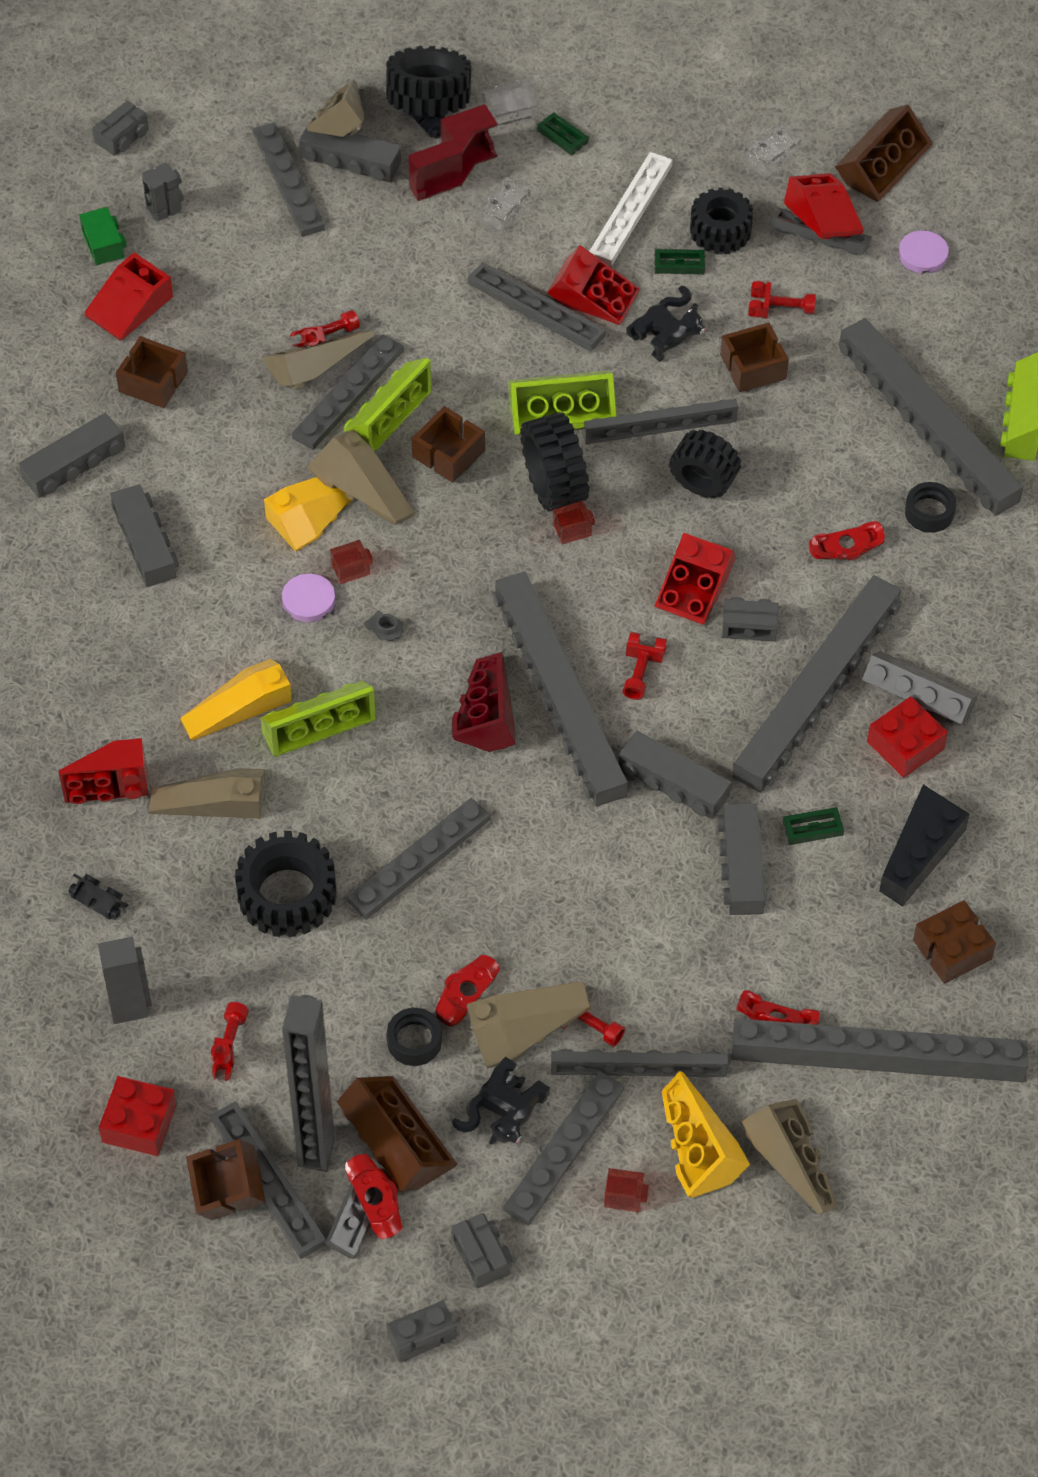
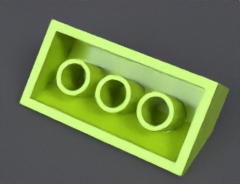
M1038 352L1016 361L1014 372L1009 371L1007 387H1011V392H1006L1004 406L1009 407V411H1004L1002 423L1003 427H1007V431H1002L1000 447H1005L1004 457L1035 461L1038 449Z
M423 358L406 362L400 370L397 369L392 374L391 379L384 386L378 388L375 396L369 402H365L362 405L360 412L353 419L351 418L346 422L344 433L353 429L376 452L431 393V360Z
M610 370L508 380L509 402L515 435L521 434L520 428H522L523 422L558 412L565 413L574 429L584 428V421L616 416L613 373Z
M364 681L349 683L335 691L321 693L313 699L297 702L291 707L280 711H272L266 716L261 717L262 733L273 756L277 757L376 720L373 687Z

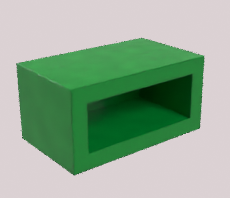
M108 207L79 214L81 231L96 266L124 258L123 248L127 247L123 233H118V220L116 215L111 216Z

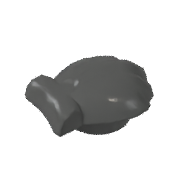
M379 610L364 623L368 630H372L379 639L386 641L399 639L402 635L401 632L404 630L403 623L391 614H383Z

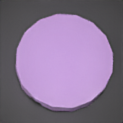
M915 231L904 236L900 242L899 259L907 269L913 272L923 273V271H929V273H933L943 268L947 262L949 248L946 241L940 235L931 231Z
M312 573L300 574L290 579L284 586L282 591L283 608L295 620L303 622L318 621L333 610L335 604L334 587L329 580L321 575Z

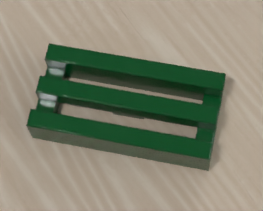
M555 112L537 124L538 132L571 156L575 154V150L579 151L583 144L587 145L589 143L587 135ZM551 122L555 123V124H556L557 126H559L560 128L558 129V128H557L556 126H554ZM567 133L573 136L575 139H577V141L569 137Z
M655 249V274L704 275L705 250Z
M837 807L783 817L782 822L783 826H785L789 845L844 835V828ZM834 818L833 821H827V822H821V823H819V822H812V821H818V820H823V819ZM806 822H812V823H808V825L799 826V827H793V828H792V826H791V825H795V824H801V823H806Z

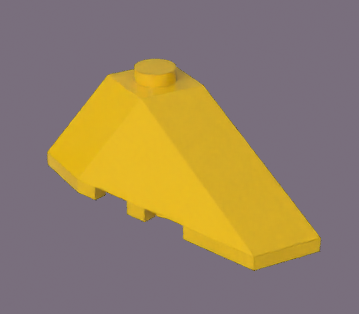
M317 477L287 486L264 499L266 519L296 552L317 540L322 535L326 526L337 518V514L345 505H349L352 500L345 497L346 492L336 486L331 489L324 485Z
M268 659L242 670L180 719L192 741L292 702L291 685L280 664L272 659Z
M679 1071L661 1092L667 1123L673 1124L675 1138L670 1141L672 1150L678 1151L680 1163L675 1165L676 1174L687 1196L693 1198L731 1185L750 1164L733 1135L684 1072Z

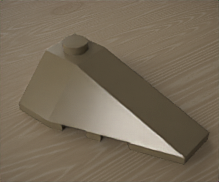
M353 79L334 93L325 103V106L316 113L319 117L317 119L313 117L307 123L306 129L310 132L340 137L348 133L352 136L362 128L361 123L365 117L356 81Z
M361 331L330 339L328 343L324 341L315 346H307V349L305 347L289 349L263 356L262 360L280 386H290L291 389L305 387L306 381L318 377L374 336L373 331Z
M353 429L333 437L308 465V469L324 485L331 489L336 486L346 492L345 497L352 501L355 498L368 505L369 511L394 525L413 517L415 514L371 446Z
M236 768L154 787L151 791L149 814L260 819L265 769Z
M583 981L494 995L466 1004L472 1028L487 1069L496 1067L505 1056L515 1061L523 1055V1051L535 1043L540 1044L546 1040L545 1036L559 1027H565L591 1009Z
M797 1098L769 1104L742 1121L749 1141L753 1143L760 1154L818 1214L830 1212L837 1208L828 1177L818 1169L817 1163L821 1159L819 1149L811 1147L808 1136L812 1135L813 1131Z

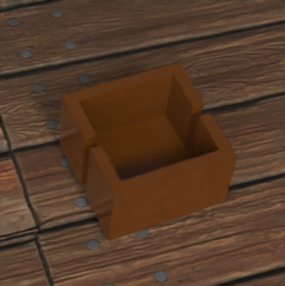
M770 322L722 335L720 356L727 370L731 371V377L739 393L787 379L789 359L782 345L778 343V338Z
M139 336L129 352L130 357L126 356L116 371L118 391L165 408L175 393L174 387L178 388L188 373L186 352Z
M445 406L412 437V458L430 469L434 466L436 473L452 483L485 451V431L468 420L463 423V417Z
M965 900L916 924L913 941L926 959L931 958L930 965L944 984L993 958L996 942L982 924L977 926L979 919Z
M237 1139L216 1146V1151L207 1149L186 1156L196 1214L210 1220H215L236 1213V1209L242 1211L266 1203L254 1145Z

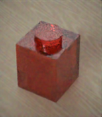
M583 501L553 509V526L561 544L592 536V525H595L594 515L591 510L586 509Z
M360 540L330 549L331 566L340 584L370 575V564L373 563L372 555L368 548L364 549Z
M609 1168L604 1207L640 1212L641 1202L647 1203L649 1185L643 1184L644 1173Z

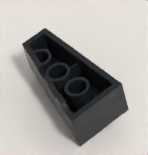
M923 784L884 870L879 892L903 907L966 831L970 814Z

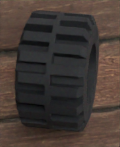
M712 188L708 190V193L702 192L699 194V198H695L691 207L690 233L692 240L696 241L698 247L704 246V250L707 252L713 250L714 254H719L720 251H724V254H730V250L734 252L740 250V246L744 247L751 237L753 207L749 204L750 200L747 197L743 198L742 193H735L734 189L730 188L728 190H723V188L714 190Z
M691 430L690 433L687 432L669 459L670 472L682 487L701 497H709L711 499L722 497L741 469V458L738 456V452L732 448V445L721 436H717L710 431L706 432L705 430Z

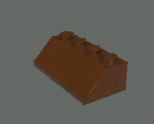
M909 104L889 109L836 164L835 168L847 186L879 202L933 145V142Z
M394 1076L356 1078L336 1101L343 1110L345 1118L353 1124L359 1133L360 1139L368 1145L374 1153L376 1161L384 1167L391 1177V1181H394L401 1192L419 1190L458 1165Z

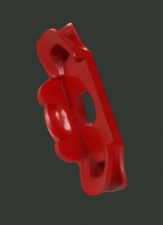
M872 521L851 529L829 534H817L809 541V551L815 559L856 560L873 548L884 544V529L879 522ZM843 536L851 537L854 541V546L849 549L843 548L839 543V539Z
M480 955L470 964L459 969L456 973H451L446 978L444 989L440 995L441 999L435 1009L436 1017L442 1023L452 1027L464 1019L468 1012L466 1004L477 1001L499 973L500 966L497 961L490 956ZM464 982H470L475 985L476 993L472 996H465L460 991V985Z
M749 990L742 992L736 1006L737 1011L747 1015L751 1020L819 1025L820 1013L817 1010L802 1009L798 1011L764 1001L760 995ZM780 1012L784 1014L786 1018L779 1019L770 1016V1013Z
M368 1154L354 1156L345 1164L347 1177L354 1188L374 1233L380 1239L390 1238L399 1233L403 1228L399 1213L397 1186L394 1181H390L381 1168L377 1167ZM369 1188H378L382 1192L383 1198L378 1205H371L366 1201L365 1193Z

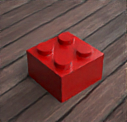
M910 696L870 724L867 743L905 778L945 749L948 732Z
M117 1076L98 1127L102 1143L159 1156L177 1106L174 1089Z

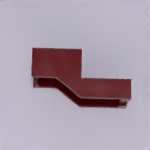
M485 104L441 119V144L408 155L409 188L417 201L462 186L476 164L498 157L488 129L496 127L498 123Z

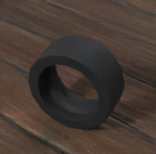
M924 482L917 484L907 495L905 505L907 521L915 529L923 532L935 533L943 531L951 525L954 519L956 498L949 488L940 483ZM925 498L935 499L946 507V511L936 516L926 515L915 507V503Z
M412 1007L401 1010L388 1023L386 1035L389 1052L395 1060L409 1066L427 1064L441 1050L442 1029L439 1020L433 1013L423 1008ZM407 1025H423L431 1032V1042L423 1048L407 1049L398 1043L397 1035L399 1030Z

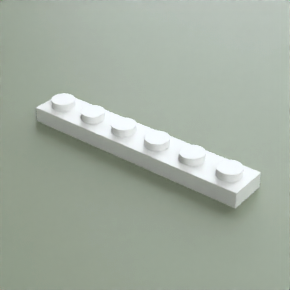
M652 152L648 154L589 252L611 267L671 169L672 159Z

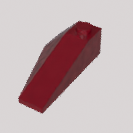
M502 652L476 659L467 681L469 684L467 692L462 694L459 700L461 703L458 712H454L452 717V737L455 741L488 752L516 745L515 725L504 656Z

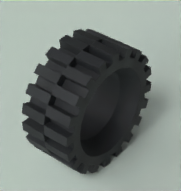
M416 46V49L413 50L410 47L404 48V52L399 50L395 52V56L391 55L386 63V99H388L390 105L394 104L395 109L400 110L403 108L404 113L415 112L417 116H422V113L428 114V116H435L436 113L444 116L448 115V111L456 113L458 108L464 109L466 104L470 102V60H467L464 54L459 55V52L456 50L449 52L448 48L445 47L435 49L436 46H429V48Z
M558 412L523 422L522 428H520L522 435L520 440L523 446L522 454L526 461L524 463L529 472L530 483L532 482L533 490L538 495V501L542 504L544 510L549 512L586 501L589 497V485L587 483L589 477L586 473V461L583 460V450L579 446V438L574 433V427L569 422V418L565 416V413Z
M284 831V837H277L276 832L269 833L268 841H264L261 836L255 840V849L248 845L244 850L245 858L239 857L237 862L238 869H235L238 903L240 904L243 916L247 914V922L252 926L258 922L259 931L265 934L268 928L272 929V934L275 937H280L281 931H288V937H296L295 930L301 929L303 934L311 932L310 924L313 923L317 928L323 924L322 915L329 917L331 914V905H335L337 892L334 862L332 858H329V851L324 846L320 849V842L314 837L310 842H307V834L299 832L297 838L292 837V831ZM282 870L301 872L313 883L310 894L305 899L292 904L272 903L265 899L259 890L267 877Z

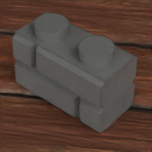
M127 100L92 128L94 142L115 156L120 151L127 150L131 142L138 137H143L149 129L146 112L138 107L136 108L134 104Z
M163 163L156 166V169L151 168L142 172L145 204L154 220L160 221L167 218L168 215L172 216L181 212L180 201H183L184 197L179 188L182 180L176 169L173 170L169 164Z
M740 597L725 599L722 638L776 641L779 603L771 602L768 599H760L758 601H746Z
M480 1213L469 1218V1220H464L451 1227V1237L477 1288L510 1274V1263L513 1262L508 1247L506 1245L501 1247L497 1239L500 1237V1233L493 1220L488 1222L485 1214Z
M444 1300L387 1324L388 1339L400 1363L440 1346L441 1342L445 1344L456 1339V1325Z

